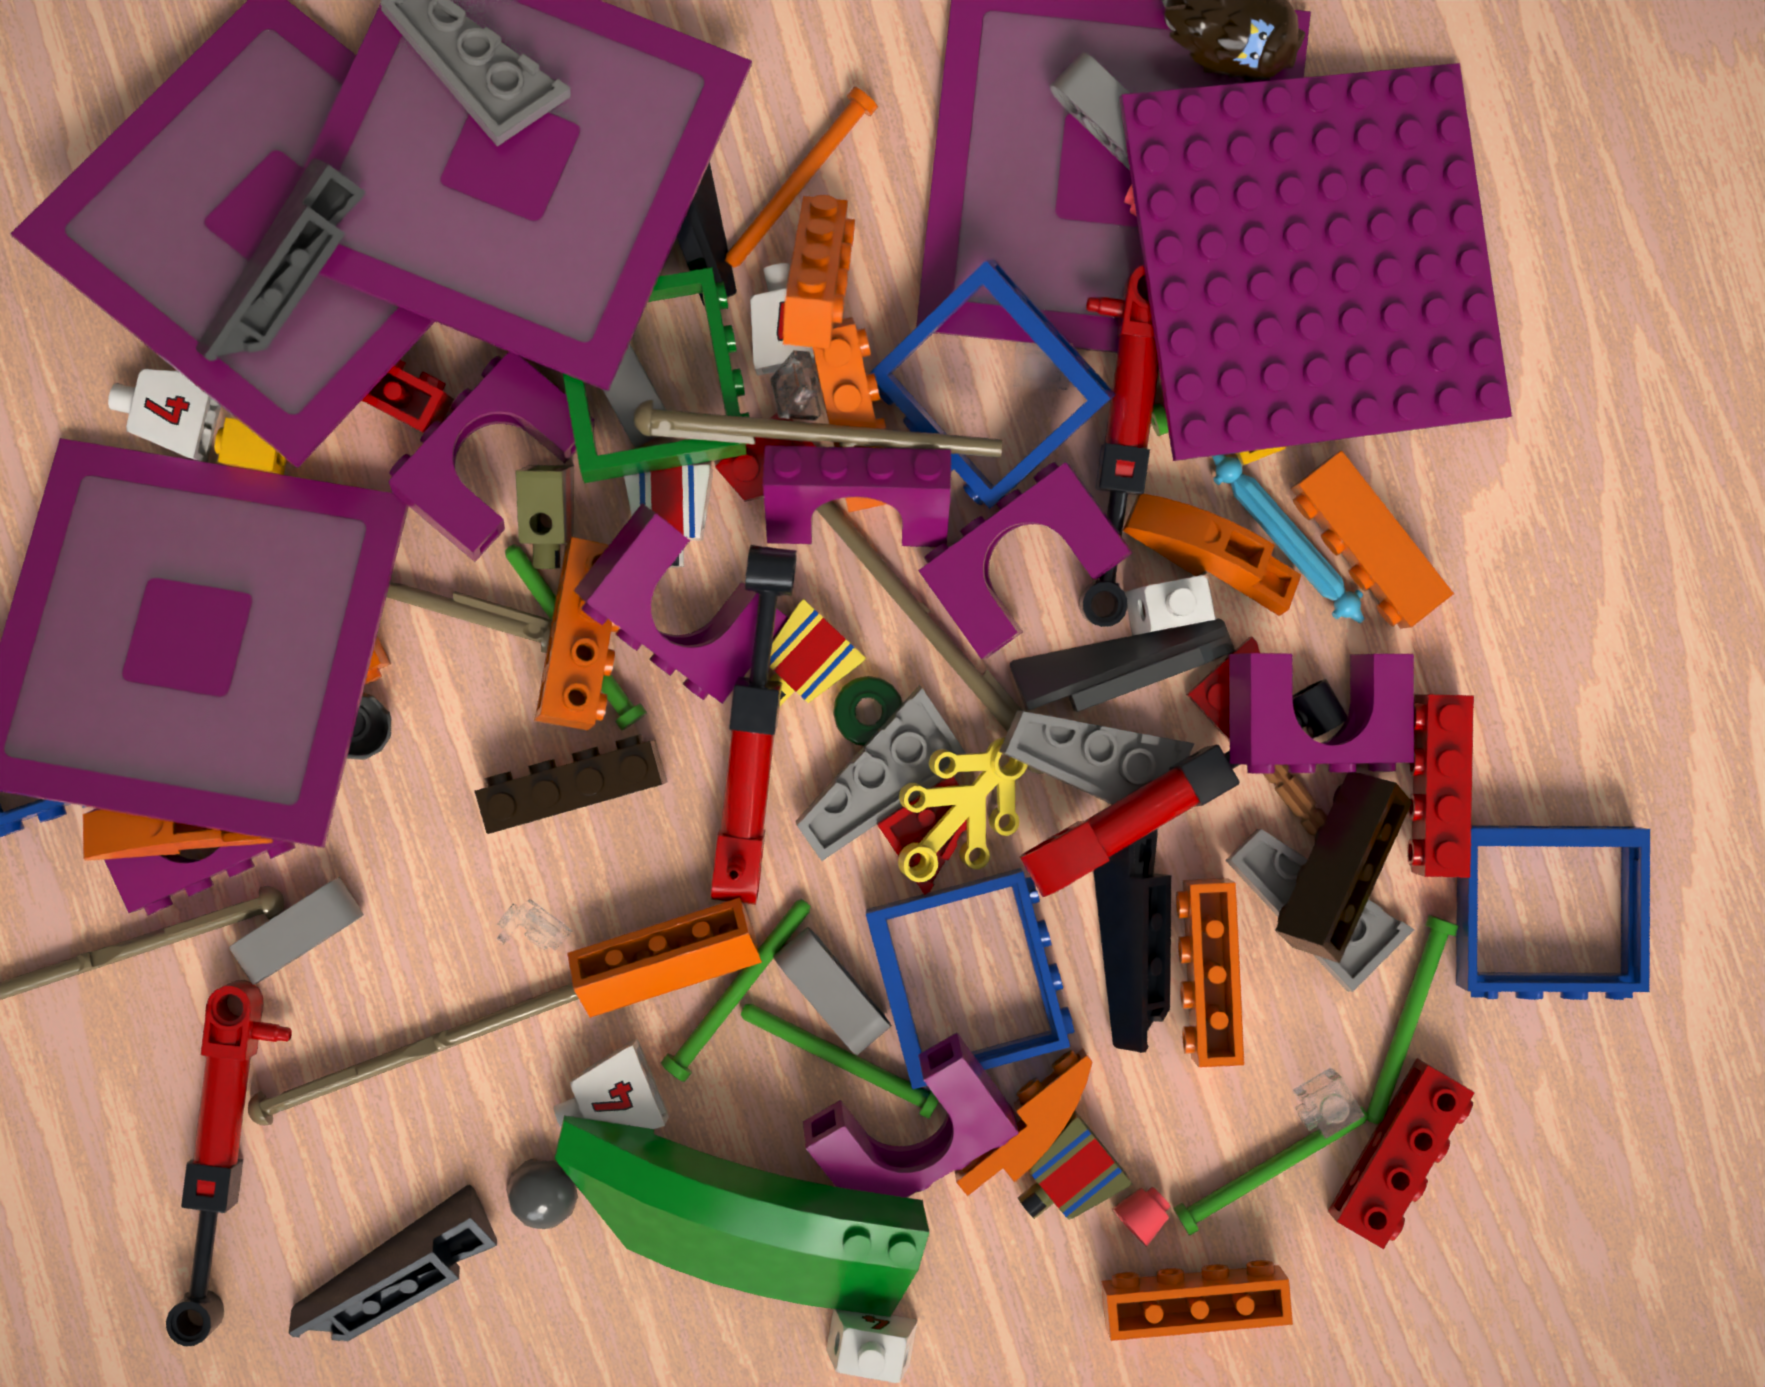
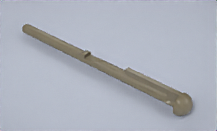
M653 400L642 402L634 412V424L638 431L646 436L755 444V437L800 441L840 442L839 447L858 445L896 449L951 450V454L1000 458L1002 453V439L653 409Z
M833 501L818 507L816 510L1008 732L1017 710L1023 711L988 670L982 675L951 638L927 615L930 612L929 608L914 597ZM1030 766L1027 767L1030 771L1034 773L1044 774L1043 772L1034 769Z
M390 582L387 598L541 643V652L546 653L552 619L457 591L453 592L452 599L408 585Z
M263 886L259 889L258 898L1 981L0 1000L264 913L271 920L283 911V895L274 887Z
M570 983L289 1089L276 1097L267 1098L260 1091L253 1095L248 1103L249 1117L256 1124L263 1126L271 1125L273 1123V1114L573 1002L579 998L573 989V984Z

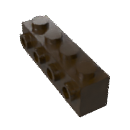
M639 734L615 741L616 751L600 755L597 746L573 753L574 763L556 767L555 760L551 759L528 766L530 772L528 776L513 780L512 773L509 771L485 778L487 787L475 790L474 792L486 834L667 783L656 740L643 742L642 735Z
M1348 772L1343 784L1336 789L1332 808L1325 823L1318 828L1314 847L1307 862L1299 869L1296 886L1288 903L1282 907L1278 916V925L1275 931L1292 948L1340 963L1412 804V801L1396 782L1358 772Z

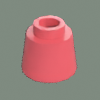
M1151 1187L1147 1192L1142 1188L1138 1189L1113 1207L1112 1211L1133 1235L1147 1247L1169 1219L1166 1211L1171 1206L1154 1187Z

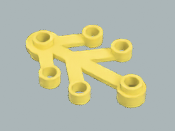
M1005 737L993 741L986 752L954 754L946 749H939L931 755L929 759L931 771L944 779L955 776L957 772L983 771L972 784L924 788L917 783H908L900 790L899 801L903 807L911 812H921L926 807L953 805L920 843H911L900 852L898 857L899 869L912 881L925 882L934 876L938 868L936 853L966 819L967 842L960 848V859L965 865L975 870L987 865L990 859V852L986 846V796L996 785L998 807L990 814V827L1003 836L1012 835L1017 831L1020 820L1015 812V780L1025 773L1028 765L1011 757L1005 766L999 765V759L1003 754L999 751ZM948 756L950 758L949 767L944 771H940V760ZM919 790V801L916 804L910 805L908 801L909 795L913 791ZM1005 814H1009L1010 821L1008 825L1000 828V818ZM974 848H979V858L971 862L969 860L970 852ZM915 853H920L921 859L919 864L910 867L909 860L911 856Z

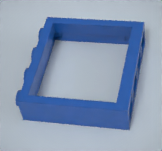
M994 259L986 260L869 373H875L880 398L888 405L895 403L905 414L903 422L910 431L947 434L892 373L984 285L1087 399L1079 409L995 486L966 455L951 454V472L955 470L966 482L963 488L978 505L985 503L989 509L1010 493L1116 395Z
M1471 825L1470 878L1457 877V925H1459L1456 933V986L1471 992V998L1498 999V992H1515L1516 998L1539 1000L1543 999L1544 992H1560V998L1586 1000L1588 999V992H1605V998L1624 1000V998H1633V992H1650V829L1636 826ZM1478 846L1621 847V973L1477 972Z
M1021 868L936 890L926 895L921 894L866 909L867 922L912 1089L927 1086L923 1080L918 1054L922 1053L887 920L1000 889L1012 887L1050 1031L975 1050L972 1053L984 1070L1070 1047L1067 1034L1075 1032L1068 1006L1064 1008L1059 1006L1055 991L1063 989L1060 973L1056 963L1048 965L1044 950L1045 947L1052 946L1045 920L1036 921L1032 904L1040 902L1038 891L1032 878H1025Z

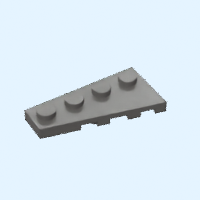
M451 0L380 1L382 12L496 146H499L571 97V88L558 78L555 81L539 70V64L524 53L521 56L503 44L501 37L488 27L483 29L466 17V11Z
M920 685L795 821L821 861L901 808L899 793L904 785L917 783L924 788H931L944 778L934 774L929 767V759L936 750L946 749L954 754H966ZM948 756L940 760V771H944L949 767L950 758ZM919 790L913 791L909 795V802L920 795Z
M1017 710L999 752L1112 805L1170 771L1169 767L1190 755L1195 743Z
M1257 829L1225 861L1278 917L1280 910L1288 903L1296 886L1299 869L1308 859L1266 831ZM1369 899L1340 963L1314 955L1348 992H1353L1415 930L1382 911L1383 908Z

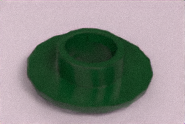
M864 676L853 679L842 687L835 698L833 716L836 727L845 739L855 745L864 746L902 705V698L895 687L882 678ZM862 698L874 699L882 705L881 717L875 725L863 724L855 717L856 706Z

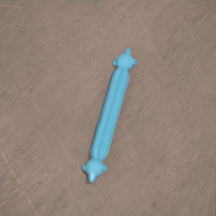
M1212 456L1216 465L1214 482L1217 485H1220L1222 482L1231 484L1233 495L1321 596L1334 601L1335 610L1332 612V616L1335 619L1340 617L1351 618L1358 623L1364 621L1365 618L1360 609V598L1363 597L1362 592L1359 590L1355 592L1345 590L1343 578L1254 478L1242 474V464L1237 457Z

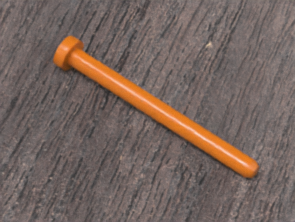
M854 86L848 93L847 97L851 102L727 252L725 261L730 266L736 268L743 263L864 114L871 117L878 108L877 104L865 92Z

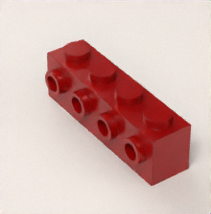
M400 359L362 401L424 433L435 421L443 422L454 398L443 392L446 383L423 371L418 378L403 371L406 362Z
M1415 694L1414 763H1409L1410 774L1413 775V794L1409 796L1412 804L1408 810L1409 818L1412 821V839H1409L1407 857L1409 865L1412 866L1411 872L1424 877L1470 878L1474 695Z
M1416 1058L1388 1106L1384 1120L1377 1125L1327 1212L1337 1223L1382 1249L1385 1248L1389 1240L1394 1241L1404 1227L1405 1217L1403 1215L1410 1203L1418 1201L1423 1195L1428 1183L1426 1176L1434 1162L1439 1163L1447 1154L1450 1147V1140L1448 1138L1456 1124H1462L1469 1116L1473 1107L1471 1099L1475 1092Z

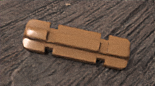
M1288 764L1275 765V773L1263 775L1269 783H1275V791L1295 817H1301L1300 823L1308 834L1315 836L1318 828L1325 823L1327 815L1322 809L1315 807L1317 802L1298 777L1288 773Z

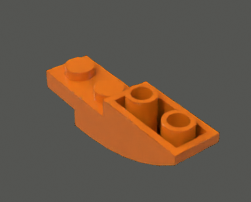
M1144 493L1136 497L1123 528L1125 533L1194 576H1199L1204 571H1208L1278 616H1281L1290 609L1301 574L1271 556L1275 544L1228 519L1195 506Z
M103 809L83 814V859L85 861L181 854V850L273 843V839Z
M1084 1048L1076 1054L1073 1050L1067 1051L1052 1064L1051 1067L1054 1071L1041 1082L1038 1078L1030 1080L1016 1093L1019 1099L1013 1104L1016 1112L1022 1118L1016 1123L1019 1134L1012 1137L1005 1145L991 1149L972 1160L963 1169L955 1172L956 1183L967 1197L1002 1169L1006 1171L1014 1182L1017 1181L1052 1146L1075 1111L1088 1081L1093 1062Z

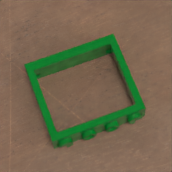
M712 268L659 276L648 302L703 294L725 415L750 417L749 412L740 413L737 397L745 395L741 369H732L729 353L737 352L733 327L732 325L723 326L720 311L728 309L724 282L715 283ZM563 373L579 467L584 483L746 455V444L698 439L598 455L585 382Z

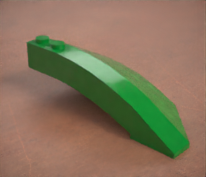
M565 1115L563 1117L555 1160L626 1249L668 1268L716 1285L762 1297L801 1305L886 1317L892 1316L919 1270L930 1233L923 1200L833 1187L763 1171L654 1134V1129Z

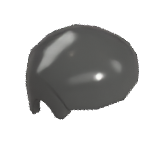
M365 692L362 694L347 759L365 760L381 752L391 738L392 718L390 712L374 696Z
M534 1159L525 1161L511 1174L506 1189L511 1212L525 1226L535 1229H550L558 1226L572 1215L578 1199L576 1185L556 1161H539Z

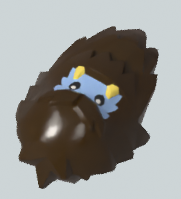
M1162 0L1163 5L1166 7L1163 13L1164 19L1172 30L1169 37L1191 52L1189 55L1192 59L1204 66V73L1227 75L1229 79L1245 77V81L1271 78L1282 69L1294 67L1297 52L1306 35L1303 30L1298 28V16L1287 0Z

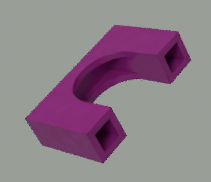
M508 352L503 358L500 356L494 357L481 374L484 379L473 391L469 388L463 390L452 403L451 409L453 412L443 423L435 421L422 435L420 441L423 444L412 456L404 454L389 472L392 476L388 481L392 493L474 562L505 530L504 519L471 492L458 477L455 463L463 442L480 428L494 424H507L516 426L529 433L564 464L577 451L567 395L521 356L512 352ZM591 417L592 426H593V431H594L595 419H594L593 417Z
M765 446L763 493L767 543L812 544L813 513L818 507L840 498L863 497L882 501L900 513L902 517V546L938 547L943 543L947 544L951 493V450Z
M1053 462L1040 470L1033 477L1036 481L1034 486L1023 494L1019 489L1009 493L996 504L1000 511L986 521L983 516H979L960 530L963 535L962 539L951 547L943 543L933 549L924 557L928 564L918 570L981 659L989 658L1023 633L1020 626L994 591L990 580L989 567L992 553L996 545L1007 533L1018 527L1034 524L1044 525L1053 529L1066 541L1092 579H1098L1133 554V551L1071 465L1066 462L1061 466Z
M642 503L574 589L585 601L581 610L601 625L609 619L619 627L615 634L636 651L641 645H644L653 652L649 660L671 676L675 670L679 671L687 677L683 685L702 700L710 694L723 704L733 691L737 678L744 677L751 668L759 594L755 591L745 590V583L741 582L711 621L697 631L683 635H672L659 631L654 624L651 613L653 592L661 577L690 540ZM777 608L773 638L789 619Z
M1292 653L1229 654L1230 764L1247 765V773L1273 774L1275 773V765L1288 764V773H1316V764H1328V772H1356V763H1368V771L1394 772L1396 771V763H1414V654H1350V708L1348 719L1332 738L1322 743L1309 737L1300 727L1295 717L1292 695Z
M96 808V809H93V810H91V811H89V812H93V811H97V810H101V809ZM273 839V843L219 847L214 853L204 859H189L178 854L105 859L104 861L128 913L145 909L148 916L173 905L170 897L186 890L188 897L214 886L211 878L226 871L229 878L254 868L255 865L252 859L267 852L270 859L296 847L292 842Z
M958 1033L918 1054L924 1082L947 1111L946 1118L941 1127L926 1140L908 1146H892L881 1143L867 1134L842 1100L803 1121L805 1147L836 1187L907 1198L916 1192L926 1190L933 1182L954 1170L963 1169L972 1160L993 1148L1005 1145L1012 1137L1019 1134L1012 1107Z

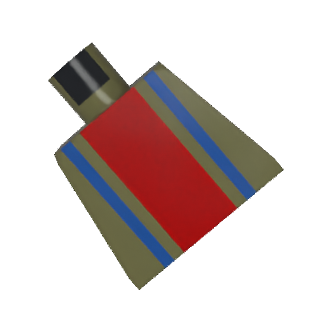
M528 465L516 470L519 543L533 544V568L557 569L561 567L560 544L567 543L573 537L574 465ZM541 513H545L551 518L552 528H547L542 524L540 519Z
M1074 1111L1054 1143L1034 1166L1028 1170L1037 1182L1022 1193L1018 1200L1033 1219L1037 1218L1055 1203L1064 1216L1070 1220L1128 1188L1132 1182L1111 1153L1079 1114Z

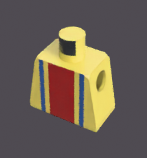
M803 599L772 643L770 668L775 674L769 680L782 682L780 707L795 691L807 703H810L861 665L866 658Z

